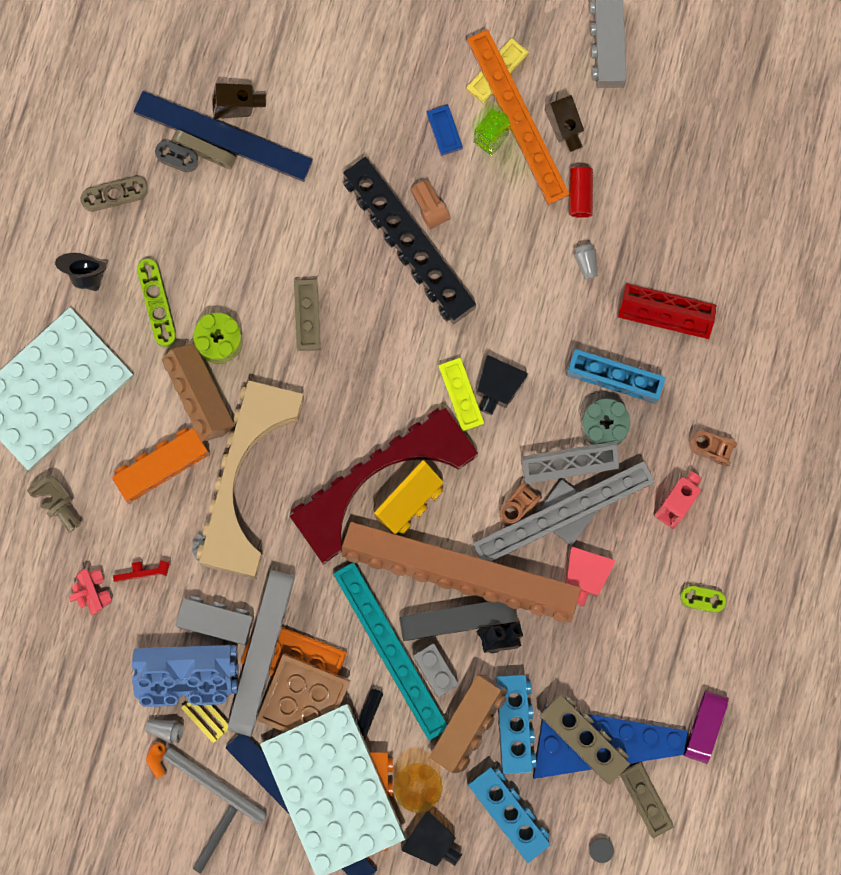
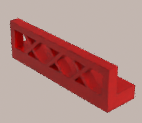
M626 283L618 318L709 339L715 322L717 305ZM629 293L638 294L640 297L631 296ZM653 299L661 300L662 303L656 302ZM677 304L683 305L686 308L678 307ZM699 310L709 311L710 314L702 313Z

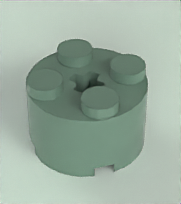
M601 399L592 403L587 408L581 421L582 435L591 445L616 441L617 445H619L625 439L630 429V416L627 409L622 403L612 399ZM603 420L611 423L608 429H605L604 425H600Z

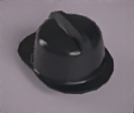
M66 253L59 256L55 261L56 268L69 275L74 287L92 291L99 290L102 272L107 268L104 262L81 253Z

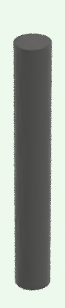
M229 805L193 867V870L202 873L238 810L233 806Z

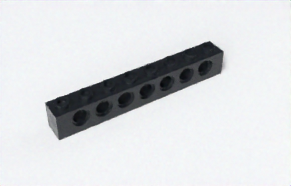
M366 156L344 171V181L342 183L349 193L354 192L358 197L356 202L363 211L368 210L371 214L370 221L377 230L381 228L385 233L383 237L386 243L391 248L395 247L399 252L397 256L404 266L409 265L412 269L411 275L418 285L422 283L427 289L425 294L432 303L436 302L441 308L439 313L446 322L450 320L454 325L476 309L474 300ZM363 183H370L373 188L370 191H362L360 186ZM377 201H383L386 203V207L378 210L374 207V204ZM392 219H396L400 222V225L397 228H390L387 223ZM408 237L413 239L414 243L412 246L406 247L402 245L401 241ZM418 256H424L428 262L425 265H418L415 259ZM437 274L442 280L437 284H433L429 281V277ZM445 293H452L456 299L453 302H446L442 296Z

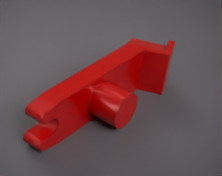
M160 560L158 568L143 570L142 562L131 563L133 572L113 575V581L121 582L157 575L167 576L171 563Z

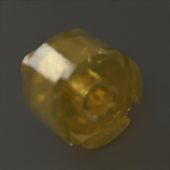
M413 763L404 767L396 776L394 782L395 797L399 804L409 811L416 813L428 811L438 803L442 795L443 786L441 778L429 765ZM414 781L425 784L422 794L418 795L416 791L412 792L411 787L414 786Z

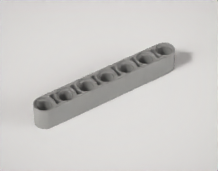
M271 570L230 716L228 731L252 736L295 575Z

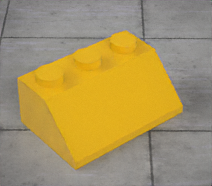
M422 460L374 512L375 519L390 533L395 535L400 533L403 536L412 526L409 522L415 516L419 518L428 509L425 506L431 498L435 501L443 493L444 490L441 487L444 485V482Z

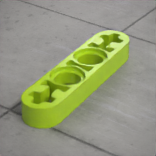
M143 259L138 263L137 273L154 338L159 346L169 348L176 341V332L160 271L155 261ZM145 265L154 268V270H151L153 280L158 278V281L148 280L147 274L142 272L145 270ZM152 286L160 288V295L156 298H150L147 295L148 289ZM158 308L166 311V316L162 320H155L153 317L154 311ZM156 325H165L166 332L172 334V336L168 337V342L159 339L163 334L161 327L156 328Z

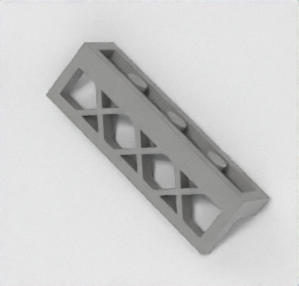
M616 441L522 456L523 463H521L526 484L619 469Z

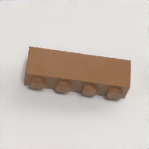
M195 343L171 349L161 360L201 442L224 436L235 425Z
M477 675L429 758L451 773L464 771L470 763L469 757L472 751L477 750L481 745V736L485 729L488 730L495 720L493 717L495 712L505 704L507 700L505 695L508 690L486 675Z

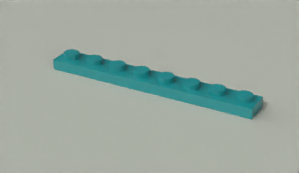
M351 563L333 573L428 741L443 733L447 723L355 563Z

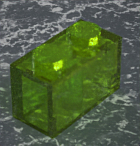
M492 108L476 127L474 143L492 156L509 136L511 124L509 117L500 110L497 112Z

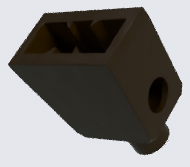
M215 83L212 94L213 119L249 117L253 108L266 107L265 93L253 94L252 85Z
M572 95L550 103L544 110L558 142L566 141L570 152L583 148L578 135L584 131ZM564 124H568L571 127V131L566 130Z

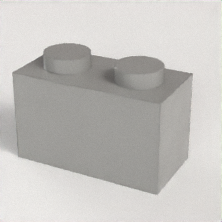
M434 643L413 656L437 698L459 685Z

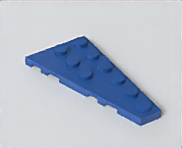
M567 713L563 716L562 723L565 727L571 728L575 724V718L572 714ZM587 714L594 721L592 726L598 732L602 729L612 739L609 743L615 749L620 747L629 756L627 759L629 763L684 755L688 731ZM542 720L533 779L592 770ZM583 731L579 736L580 742L584 745L590 744L592 741L591 733ZM601 748L598 750L597 759L600 762L604 763L609 759L610 754L607 749Z

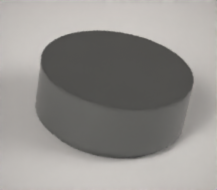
M598 838L590 844L589 854L594 861L605 863L613 857L614 848L607 839Z

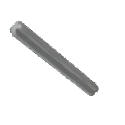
M169 748L164 754L163 758L256 823L262 824L267 817L263 810L173 748Z

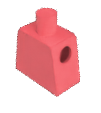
M690 472L686 479L681 477L654 516L674 529L700 494L701 489L698 485L702 478L694 472Z
M571 547L565 583L581 587L577 605L584 607L588 594L596 597L599 595L615 564V560Z

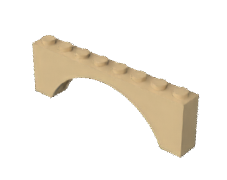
M248 380L247 387L243 386L240 393V400L243 401L241 409H236L233 422L237 423L235 431H230L227 445H231L228 454L223 456L221 467L224 468L223 476H218L215 486V490L218 491L216 500L212 499L209 513H212L211 520L206 522L204 526L203 536H206L204 545H199L196 558L200 559L199 564L203 567L256 580L262 554L247 540L238 524L234 505L236 479L244 459L258 441L281 426L298 422L304 402V395Z

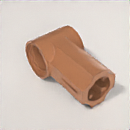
M429 180L421 181L411 188V192L421 209V215L429 230L451 219L446 206L442 201H439Z

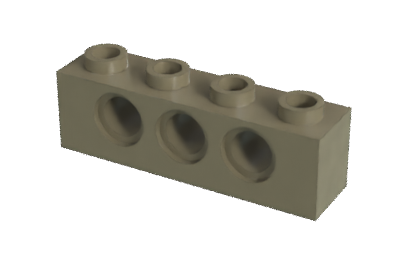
M560 694L539 716L607 785H610L630 765L627 761L629 756L620 747L615 749L609 743L612 739L602 729L598 732L592 726L594 721L585 712L580 714L575 709L577 704L568 695L563 697ZM567 713L572 714L575 718V724L571 728L565 727L562 723V718ZM583 731H588L592 735V741L588 745L580 742L579 736ZM601 748L607 749L610 754L609 759L604 763L597 759V752Z

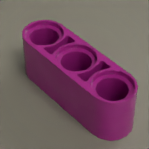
M705 690L685 747V757L708 764L728 706V697Z

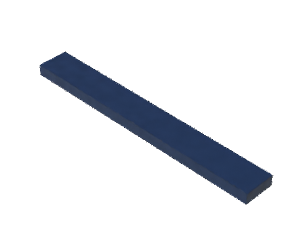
M142 91L133 111L136 115L171 129L183 131L213 146L302 182H305L313 163L311 158L145 91Z
M239 734L225 748L289 814L264 752L248 736ZM366 858L342 868L347 875H373L377 871Z

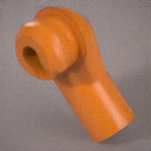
M161 742L153 743L146 757V763L156 779L167 774L161 764L166 751L165 745Z

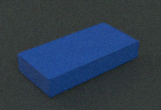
M449 105L426 111L440 155L443 156L462 150L463 146Z

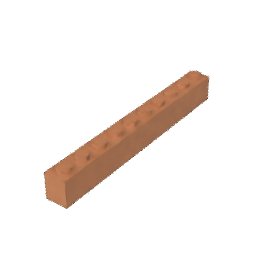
M350 522L342 545V557L350 562H362L374 569L382 568L389 570L398 576L407 575L414 577L419 582L428 581L435 583L443 589H456L465 595L480 596L489 602H501L513 609L522 608L529 610L534 615L550 616L558 622L567 621L572 623L580 596L581 587Z

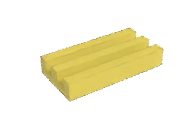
M187 702L181 708L213 744L228 731V722L212 705L205 706L224 726L222 730L199 705H192ZM191 706H193L197 710V712L206 720V722L215 730V732L217 733L215 736H213L211 732L202 724V722L193 714V712L189 709Z

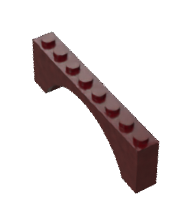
M446 407L441 411L439 408L435 409L427 416L429 418L422 424L420 422L415 423L408 429L409 433L404 437L398 435L389 442L390 446L384 451L381 448L376 450L369 456L371 460L364 465L362 462L356 464L350 469L351 474L345 478L339 476L330 483L332 485L331 488L325 492L323 489L319 490L311 496V502L306 505L301 503L291 510L293 513L290 515L291 520L323 565L342 552L341 531L348 505L359 488L374 474L391 465L410 460L441 462L459 470L478 457V452Z

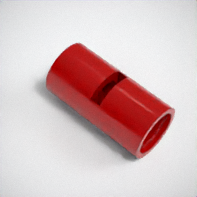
M574 167L570 169L571 217L587 218L593 216L592 168Z

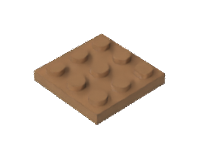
M283 653L257 721L283 732L294 729L339 708L351 680Z

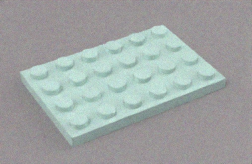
M71 308L67 309L0 370V441L29 472L134 377L126 366Z
M349 704L260 744L315 875H329L407 839Z

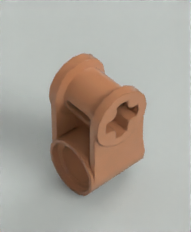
M706 431L698 432L689 441V447L693 453L724 466H730L731 462L729 460L733 448H736L738 444L731 439ZM698 437L706 440L707 446L705 449L697 446L696 440Z
M524 481L502 507L499 516L501 522L506 526L519 522L542 499V496L536 495L527 487ZM514 509L517 512V518L513 520L508 519L505 516V510Z

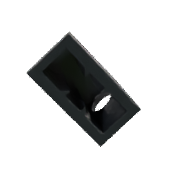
M487 355L477 390V395L484 398L479 410L492 416L497 404L507 408L526 381L528 373Z
M429 811L425 812L401 849L403 852L436 867L442 859L455 866L462 856L461 852L451 846L456 837Z

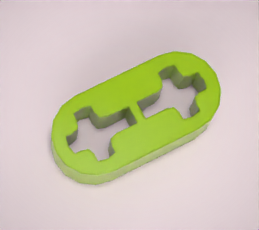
M689 586L680 594L681 603L691 609L717 613L722 611L726 605L725 596L715 590ZM694 591V596L702 598L701 601L694 600L690 604L689 599L685 598V594ZM716 595L717 600L721 601V605L712 608V603L705 602V598L712 599Z

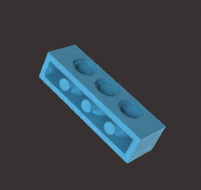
M577 349L574 350L566 375L654 404L660 398L666 378Z
M526 675L496 677V682L508 690L505 695L507 697L505 704L501 709H498L502 774L532 772V767H536V754L531 753L530 743H535L534 728H529V719H533L532 704H528L527 695L532 694L531 680H526ZM517 693L522 699L520 706L512 707L509 704L508 698L510 694ZM514 717L520 718L523 722V728L518 732L510 728V721ZM517 741L521 742L525 747L524 753L520 756L514 755L511 751L512 744Z
M489 767L470 782L468 786L524 860L529 863L551 846L548 842L551 837L543 827L538 829L533 823L536 817L528 807L523 810L518 803L521 798L513 788L507 789L503 783L506 778L499 769L493 770ZM493 787H499L503 792L502 798L498 801H493L489 797V791ZM509 806L517 809V817L514 820H507L504 817V811ZM523 826H529L532 829V836L527 840H523L519 836V830Z

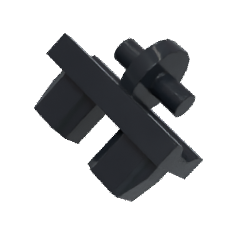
M518 623L484 627L476 631L482 640L484 653H497L503 650L518 649L522 646L519 639L523 637V632Z

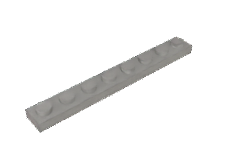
M645 461L487 536L473 543V546L480 559L492 562L654 484L655 481Z

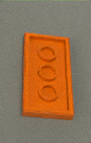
M282 627L269 674L275 675L282 655L286 653L339 675L347 652ZM254 629L249 639L244 655L242 657V660L240 662L242 664H245Z

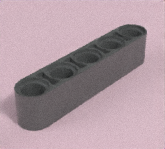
M484 602L399 617L403 641L519 622L517 610L501 602Z

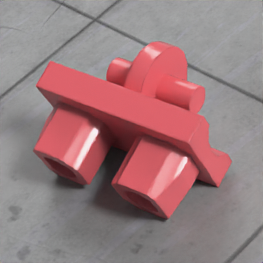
M85 569L76 575L79 584L72 585L74 594L69 596L70 602L78 601L80 608L88 606L91 616L99 613L102 608L112 602L108 591L98 594L95 591L94 586L104 582L100 570L88 572Z

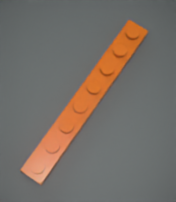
M487 29L468 38L467 43L547 205L549 206L568 197L570 194L489 30Z

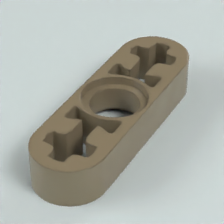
M176 130L171 139L172 143L190 149L196 155L231 170L237 159L229 152L180 130Z
M133 177L87 189L81 194L80 201L87 211L95 212L142 200L148 193V187L142 178ZM134 184L143 187L140 189L139 194H136L134 191L127 192L129 197H125V192L122 188L126 186L127 190L134 189ZM111 189L120 190L121 195L117 200H110L108 198V192ZM100 192H103L104 199L106 200L103 203L102 199H97L94 201V205L86 202L89 200L90 195H93L94 198H100Z

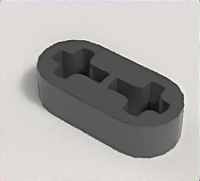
M162 141L155 148V155L162 164L187 173L194 171L198 166L197 156L190 149L169 141ZM169 148L170 153L175 156L166 155L164 158L160 151ZM188 156H191L190 158L193 163H188L187 166H184L183 161L178 159L179 157L187 159Z

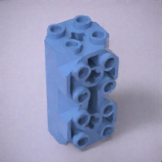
M236 645L135 648L133 649L132 658L134 697L139 699V703L144 707L174 706L178 703V699L181 696L187 697L188 702L192 705L223 704L230 694H237L238 691L237 679H234V677L239 676L238 663L234 661L237 660Z

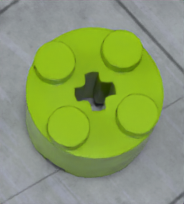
M211 313L204 315L194 329L193 338L195 346L200 355L210 363H227L235 358L242 349L243 337L237 322L226 314ZM221 334L223 339H219L218 343H216L214 337Z

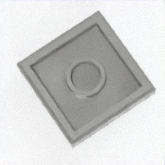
M561 480L539 511L579 492ZM596 512L553 533L572 546Z

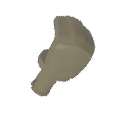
M42 477L28 488L27 492L31 497H52V501L41 504V508L49 510L47 512L49 518L57 516L69 533L74 530L69 521L76 528L82 524L69 507L72 499L56 477Z

